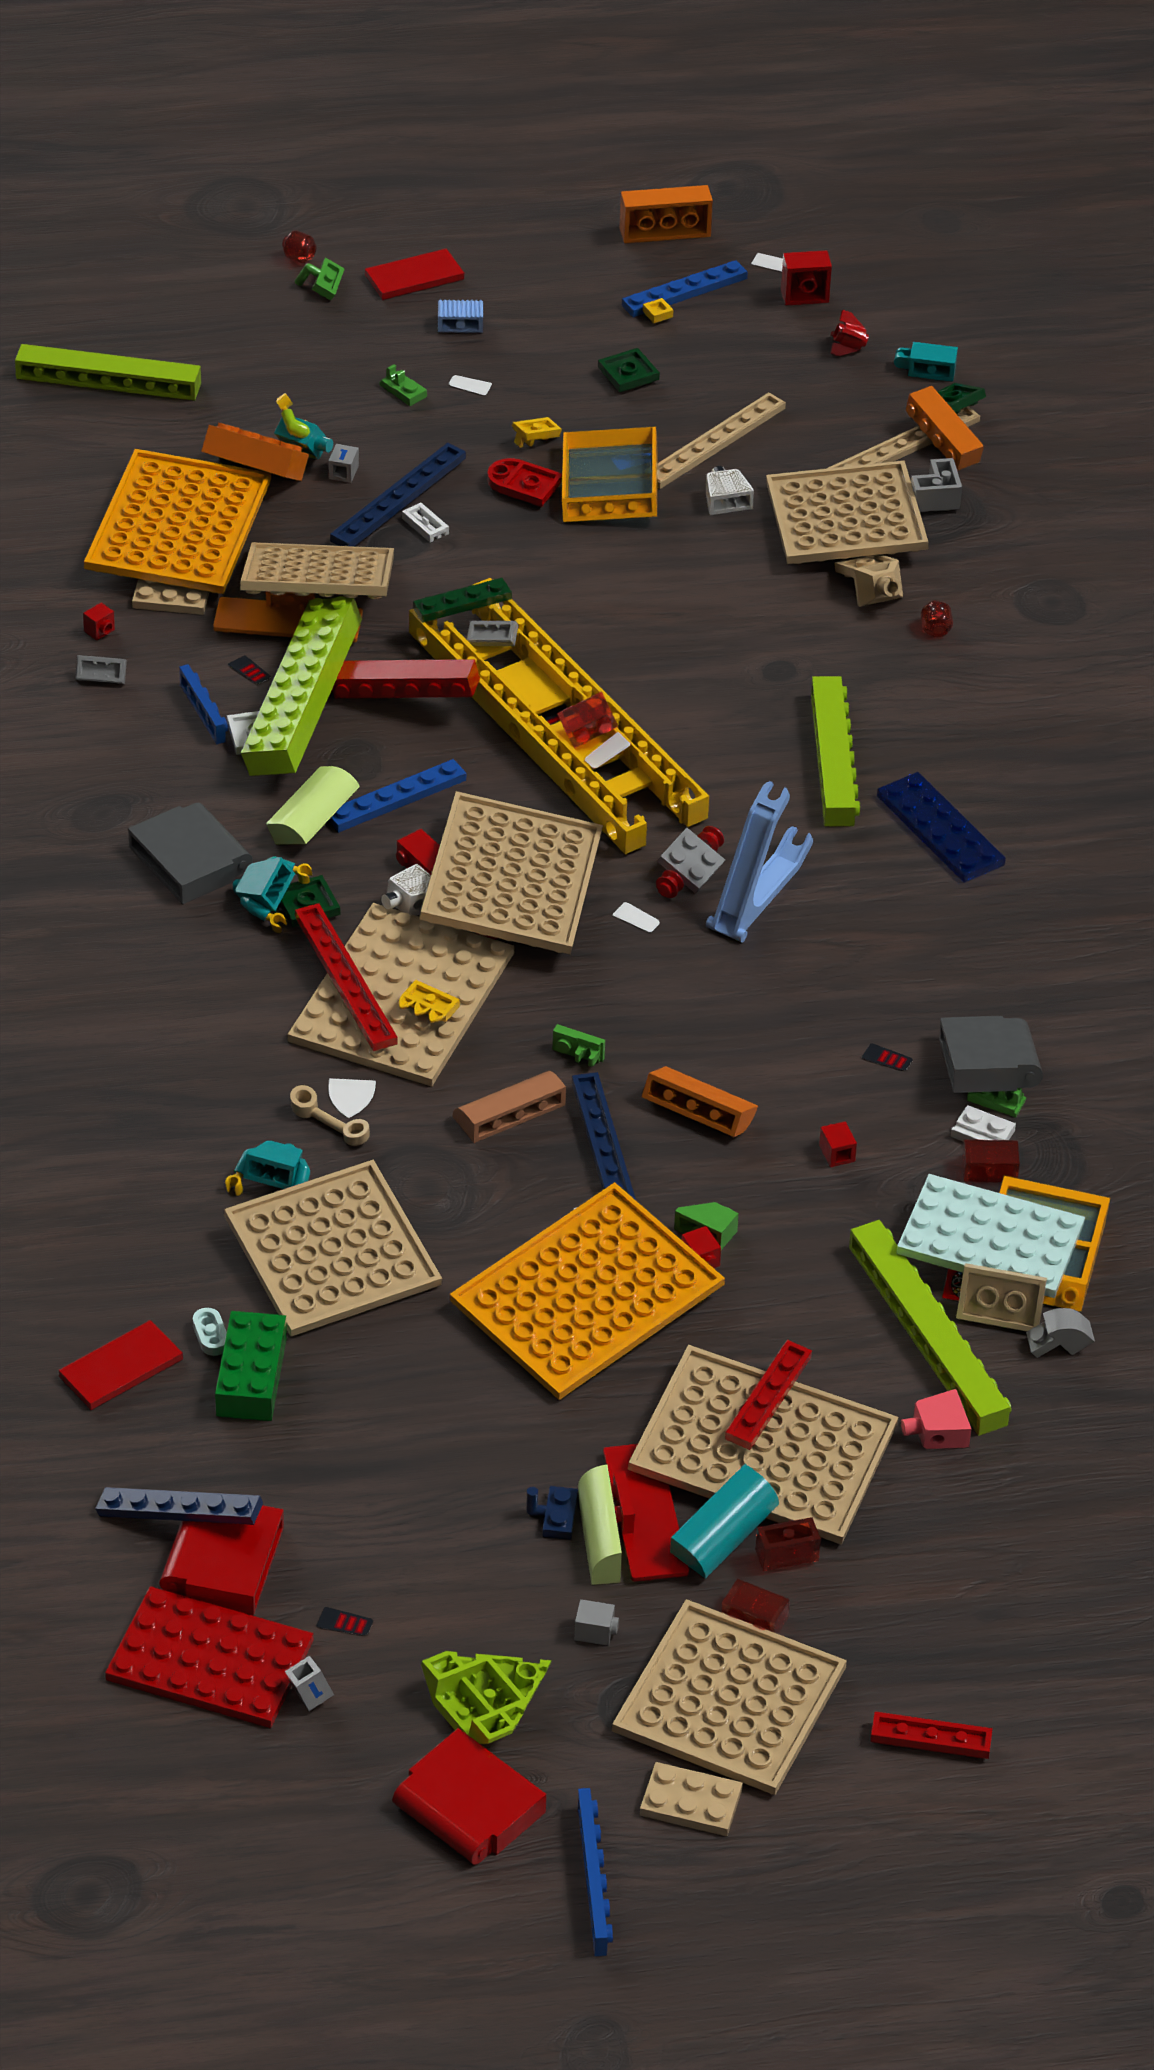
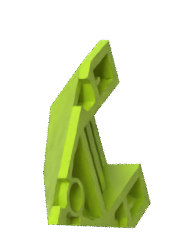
M445 1651L423 1660L421 1667L433 1705L453 1729H461L479 1744H489L513 1733L552 1660L540 1659L539 1663L523 1662V1658L475 1654V1658L457 1656V1652Z

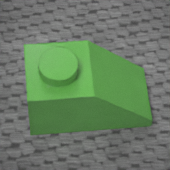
M716 1202L678 1207L675 1210L674 1230L684 1234L707 1226L722 1250L737 1233L739 1213Z

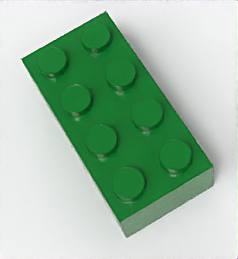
M231 1311L215 1392L216 1416L272 1421L287 1339L286 1315Z

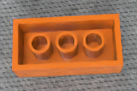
M708 185L622 191L620 231L623 242L636 243L711 237L713 200Z
M219 422L217 426H208L201 452L299 481H302L309 457L308 453L302 452L303 447Z

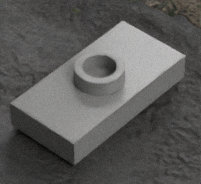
M470 621L467 641L472 646H515L518 623L516 621Z
M77 655L75 680L125 684L127 660Z

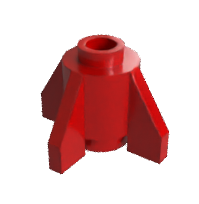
M842 310L839 321L844 322V324L838 323L835 331H831L830 334L833 340L838 342L833 343L830 354L836 356L859 351L861 347L866 346L869 337L866 334L865 327L853 313Z

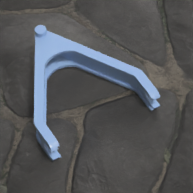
M771 781L766 782L762 786L749 810L715 916H709L706 921L707 928L742 943L747 937L746 930L799 870L813 844V838L808 833L803 844L793 845L792 840L798 829L792 826L785 832L775 853L764 864L776 824L790 799V794L787 788L784 787L778 799L770 800L768 794L774 785Z

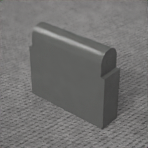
M194 803L185 808L181 806L175 807L128 828L129 847L182 904L234 882V877L243 874L247 867L253 863V857L201 803Z
M1003 1016L940 1018L939 1041L954 1093L1017 1091V1088L1035 1087L1042 1081V1068L1028 1023L1021 1018H1003Z

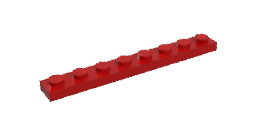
M320 904L296 909V920L371 1049L377 1051L397 1045L398 1037Z

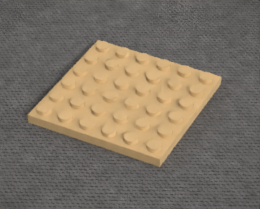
M905 461L766 475V484L787 564H801L813 561L823 562L832 559H848L860 556L870 557L879 554L917 552L928 549L927 535Z
M252 542L242 574L240 590H246L249 594L271 591V594L274 595L295 592V595L298 596L319 593L322 597L343 594L346 598L368 595V598L380 599L382 596H387L394 559V548Z
M374 1160L224 1209V1217L279 1315H286L287 1331L290 1336L442 1285L441 1275Z
M686 1599L614 1720L612 1732L776 1795L845 1671L847 1660Z

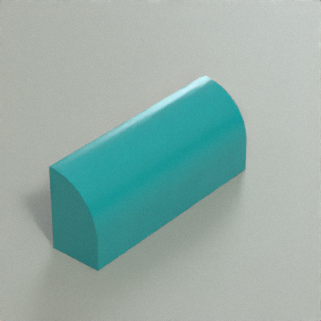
M744 1464L671 1537L670 1553L706 1579L779 1505V1499L773 1487L758 1472Z

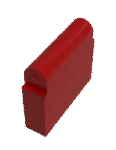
M262 1505L254 1525L181 1521L159 1582L160 1587L165 1591L254 1615L284 1529V1510Z
M457 1728L409 1769V1777L398 1786L394 1792L392 1802L469 1862L476 1865L492 1852L498 1855L545 1814L547 1794L461 1729Z

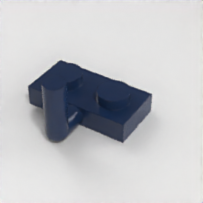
M550 1486L547 1505H538V1489L536 1487H529L527 1489L526 1512L532 1516L545 1517L542 1537L571 1540L578 1489Z

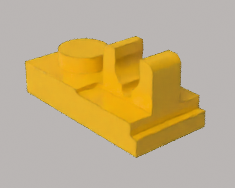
M549 417L512 423L513 430L517 432L514 443L520 448L523 447L524 442L528 446H533L535 439L548 440L549 438L560 437L562 430Z

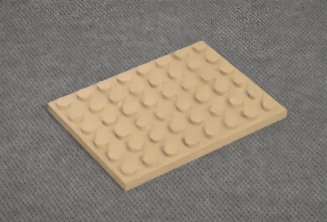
M456 791L419 920L571 955L603 825Z
M373 903L348 940L345 948L396 1033L398 1044L377 1051L371 1049L328 973L289 1031L288 1042L432 1087L512 958L514 945L462 929L419 920V916H410L408 913L392 908L386 909L382 905ZM415 980H418L460 999V1007L447 1022L431 1023L428 1014L416 1016L412 1007L400 1009L399 999Z
M688 1345L628 1463V1470L711 1498L744 1464H747L769 1482L778 1496L779 1505L766 1517L767 1519L842 1545L893 1435L899 1417L795 1382L751 1450L745 1449L725 1440V1433L766 1371Z

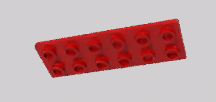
M638 1444L605 1447L603 1454L605 1463L608 1465L612 1496L615 1503L616 1521L620 1525L632 1581L689 1575L688 1565L670 1553L671 1537L679 1530V1525L669 1484L628 1470V1463Z

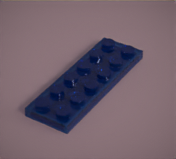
M919 772L877 789V797L964 883L1005 865L1006 857Z

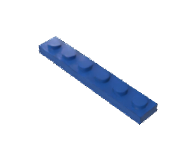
M737 260L622 298V307L632 317L645 314L643 312V304L663 298L669 305L746 280L748 271Z
M454 759L344 803L328 822L339 833L466 781L467 773Z
M590 1788L578 1789L577 1808L594 1955L607 1956V1944L613 1943L612 1924H606V1918L610 1917L609 1899H603V1892H607L606 1874H600V1868L604 1867L603 1849H597V1843H601L600 1824H594V1818H598L597 1800L591 1799Z

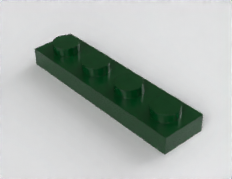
M498 578L413 601V609L422 623L511 600L512 591L503 578Z

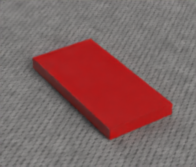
M446 248L365 268V276L381 299L384 300L463 280L464 271Z
M149 1320L59 1370V1377L92 1410L183 1360V1353Z

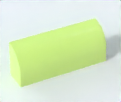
M319 767L266 823L275 844H307L360 787L355 778L339 767Z
M601 1465L587 1471L578 1483V1501L591 1585L620 1583L622 1552L608 1465Z

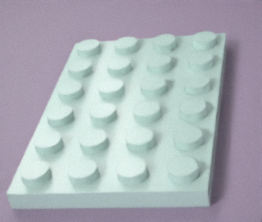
M928 1174L898 1243L896 1254L959 1272L964 1271L965 1263L1045 1277L1047 1278L1045 1296L1055 1298L1084 1226L1085 1217Z

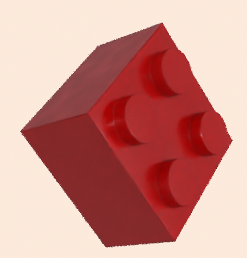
M827 250L783 253L781 292L785 305L829 303L832 265Z

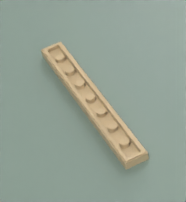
M768 392L657 463V488H663L785 409L786 402ZM651 468L643 472V475L651 474Z
M970 407L961 409V412L957 414L967 427L980 422V415ZM917 426L828 468L893 462L933 442Z

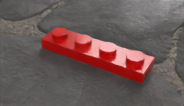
M875 1711L870 1742L989 1759L993 1728Z

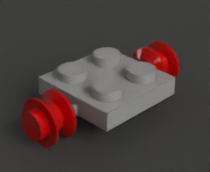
M706 826L701 833L695 835L686 828L657 860L659 864L667 869L663 872L662 877L656 880L658 892L664 897L674 898L686 885L696 894L725 861L717 853L718 848L724 844L722 832L716 827Z

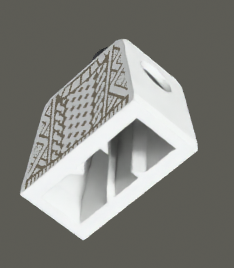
M716 466L706 475V498L710 515L753 509L754 490L738 469L725 470L722 466Z
M415 864L390 877L387 894L382 895L381 898L384 908L391 909L396 907L410 916L420 915L431 875L418 864Z

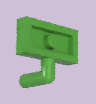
M325 257L320 268L307 263L295 279V283L302 286L308 276L312 274L316 277L312 290L332 300L338 289L344 268Z

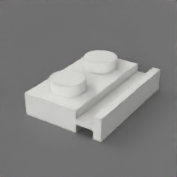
M967 1105L956 1121L955 1127H952L951 1137L999 1155L1001 1149L1005 1147L1015 1132L1016 1123Z

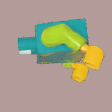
M286 393L277 398L276 402L282 410V418L274 432L276 437L282 442L303 447L302 452L308 453V458L319 459L323 451L329 453L333 448V440L327 438L317 425L296 418L292 409H288L293 403Z

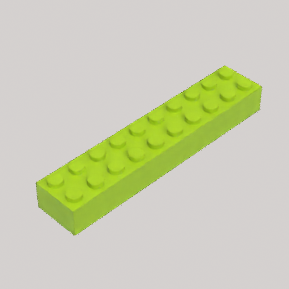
M339 596L327 599L315 598L308 601L241 751L250 776L296 773L362 621L354 598Z

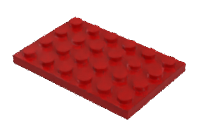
M150 1586L105 1672V1678L110 1682L271 1728L292 1686L284 1671L305 1659L314 1641V1633Z

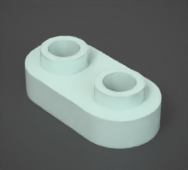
M213 1308L197 1310L193 1315V1328L202 1351L212 1356L222 1354L227 1332L219 1312Z

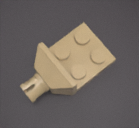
M879 554L835 562L836 572L844 574L845 577L854 578L859 607L903 597L899 560Z

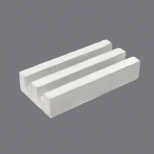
M422 503L402 511V519L429 542H433L434 537L437 539L441 538L442 533L445 536L449 534V526Z

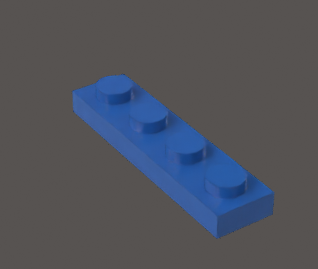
M189 664L179 666L180 686L216 745L226 742L225 732L228 731V724L225 717L220 716L216 703L210 700L207 688L202 687L198 674L192 671Z

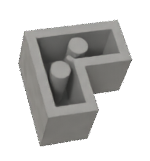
M953 458L930 460L929 475L912 476L911 484L919 512L960 509L962 485Z

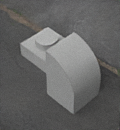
M1058 1308L1043 1313L1045 1321L1026 1332L1031 1353L1037 1358L1059 1345L1073 1355L1095 1342L1090 1321L1078 1311L1069 1308Z

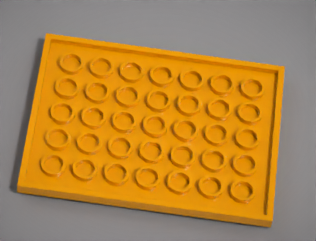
M135 449L84 560V569L224 594L271 482V473Z
M614 1182L450 1293V1301L560 1400L724 1286L725 1278Z

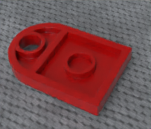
M506 458L490 465L487 481L489 486L496 492L542 507L562 483V473L520 459Z

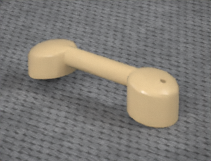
M300 1085L291 1091V1108L297 1116L302 1118L313 1117L342 1133L344 1141L351 1146L362 1145L370 1137V1128L367 1121L355 1119L345 1124L318 1108L316 1092L311 1087Z

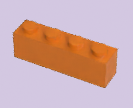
M933 386L909 394L906 406L907 414L913 418L922 432L931 439L934 446L946 458L954 459L957 471L980 462L984 445Z

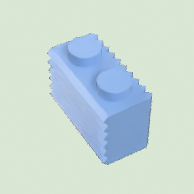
M440 299L438 301V332L483 333V301H451L450 299L442 301Z

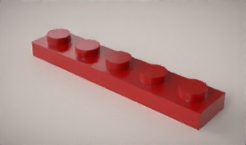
M790 1340L785 1342L727 1429L725 1440L751 1450L811 1359L812 1350Z

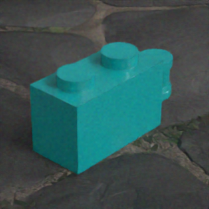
M913 342L912 349L898 348L896 350L894 365L898 368L909 369L908 376L953 382L958 347Z

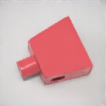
M957 1389L918 1400L915 1403L913 1418L901 1420L903 1435L919 1434L921 1443L926 1449L967 1448L970 1445L971 1426Z

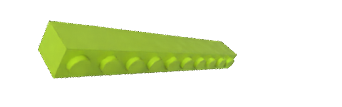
M880 1220L851 1229L849 1249L946 1390L957 1389L968 1421L977 1435L980 1436L1008 1426L1009 1414L1011 1413L1009 1400L1002 1396L996 1381L988 1376L982 1361L974 1356L968 1341L963 1340L958 1333L956 1324L949 1320L943 1305L935 1300L929 1285L924 1284L921 1280L917 1268L910 1264L906 1256L896 1254L898 1245L894 1241L891 1231L888 1228L886 1229Z

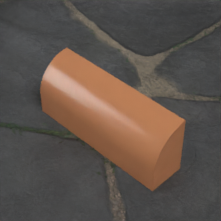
M546 1071L454 1109L452 1117L475 1143L565 1106L566 1086L555 1073Z

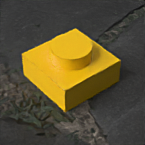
M663 298L643 304V312L653 323L673 317L674 310Z

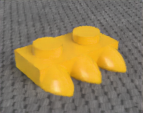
M415 980L401 995L399 1006L400 1009L414 1008L416 1016L428 1014L431 1023L447 1022L460 1007V999Z

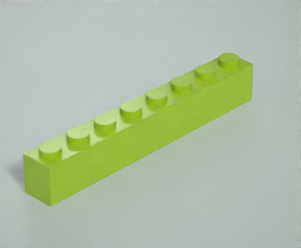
M21 344L15 359L16 379L194 401L201 386V366L27 344Z
M812 676L811 702L824 826H854L855 816H860V802L855 801V799H858V784H853L856 783V768L851 767L854 766V751H850L852 750L853 740L852 735H848L851 731L850 718L846 719L849 716V703L844 702L847 701V686H842L841 676Z

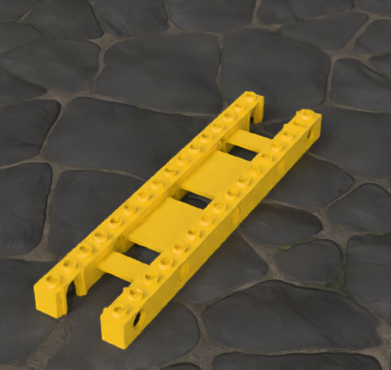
M488 578V579H485V580L480 581V582H478V583H475V584H473V585H476V584H479V583H483V582H487V581H491L492 579H491V578ZM512 599L503 601L502 609L499 603L473 609L472 613L476 614L482 621H516L518 623L515 646H472L456 630L452 622H444V630L440 633L437 619L422 623L415 610H409V633L435 660L475 659L480 681L472 698L594 823L603 825L602 831L624 854L646 846L647 822L645 817L639 814L634 816V825L629 826L627 821V799L623 798L648 787L662 801L661 804L663 806L666 805L679 818V822L681 824L684 823L687 827L708 819L709 795ZM510 649L521 659V661L496 670L488 661H484ZM564 703L576 714L552 725L542 716H538V714ZM619 732L630 743V746L601 766L620 759L631 771L605 781L597 772L592 771L596 768H592L585 761V758L615 733ZM689 788L693 791L695 795L694 799H691Z

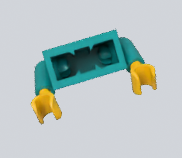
M273 856L265 861L251 863L242 878L234 880L233 891L241 899L242 906L248 912L264 922L266 920L270 921L273 931L281 933V927L276 923L282 922L287 925L286 919L282 913L271 914V911H276L294 875L297 874L300 883L308 884L310 882L308 875L312 876V869L308 864H300L297 867L293 862L282 859V857Z
M265 1141L255 1148L245 1150L234 1169L235 1175H230L225 1180L227 1192L235 1186V1194L239 1196L243 1192L242 1177L281 1189L309 1181L310 1168L306 1160L302 1158L303 1150L289 1143L281 1144L274 1141Z

